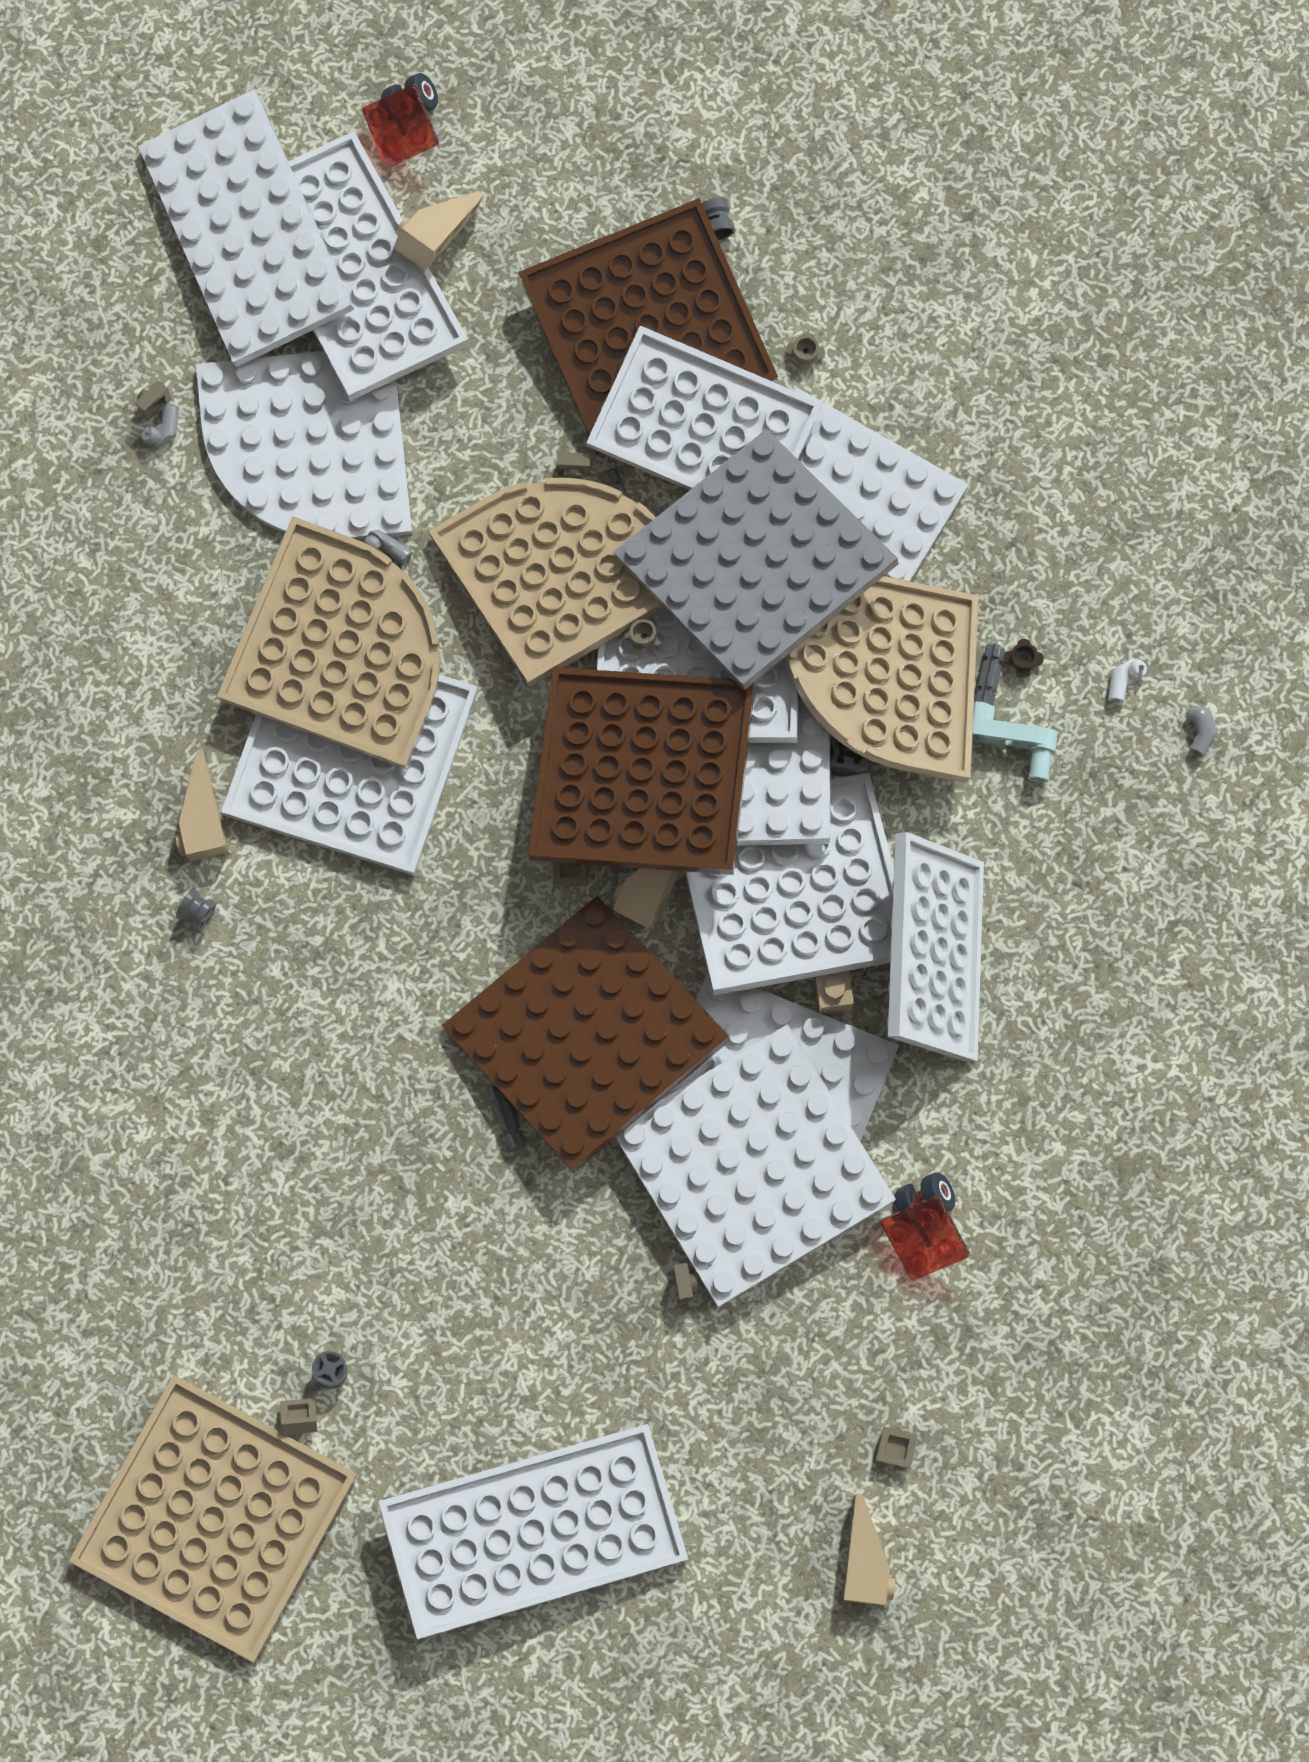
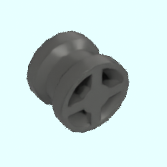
M191 889L179 905L175 917L180 921L187 920L191 922L194 929L201 931L213 915L217 903L212 899H203L198 891Z
M326 1351L320 1353L312 1363L313 1377L322 1387L333 1389L345 1382L348 1368L340 1354Z

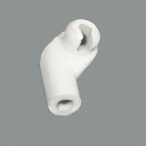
M1128 660L1112 671L1108 695L1110 702L1124 703L1126 687L1144 677L1147 672V666L1142 660Z

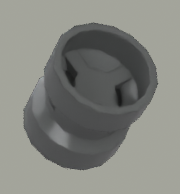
M713 198L702 202L717 239L722 240L732 236L736 230L733 220L728 216L730 212L728 200L725 198Z

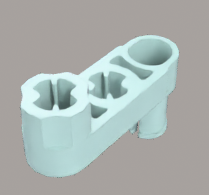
M975 701L972 741L1029 749L1032 754L1028 780L1037 783L1049 782L1052 754L1056 753L1058 732L1039 726L994 720L995 706Z

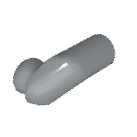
M164 405L161 424L143 430L141 438L148 447L159 448L176 436L179 408L174 405Z
M380 530L368 532V537L363 542L378 551L379 549L402 566L408 562L413 554L412 551Z
M1193 706L1188 711L1187 717L1192 724L1196 725L1198 733L1189 750L1200 757H1204L1217 730L1211 711L1204 706Z

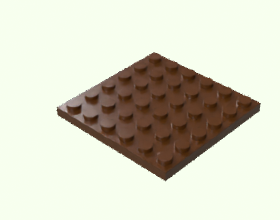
M700 198L518 272V277L588 436L592 432L640 326L769 381H774L778 378Z
M553 667L528 850L529 860L734 875L755 682L744 690L734 679Z
M598 895L442 1025L452 1040L573 1174L731 1041L729 1035Z

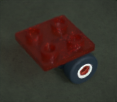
M417 73L407 78L403 89L399 84H394L384 89L380 100L362 108L363 115L385 168L394 167L439 145V140L428 115L429 111L437 107L438 95L434 84L425 74Z
M939 1172L925 1176L921 1180V1190L919 1191L915 1190L912 1183L897 1189L895 1192V1203L898 1212L883 1218L880 1222L911 1280L919 1279L967 1259L970 1255V1251L948 1213L955 1206L953 1188L948 1179Z

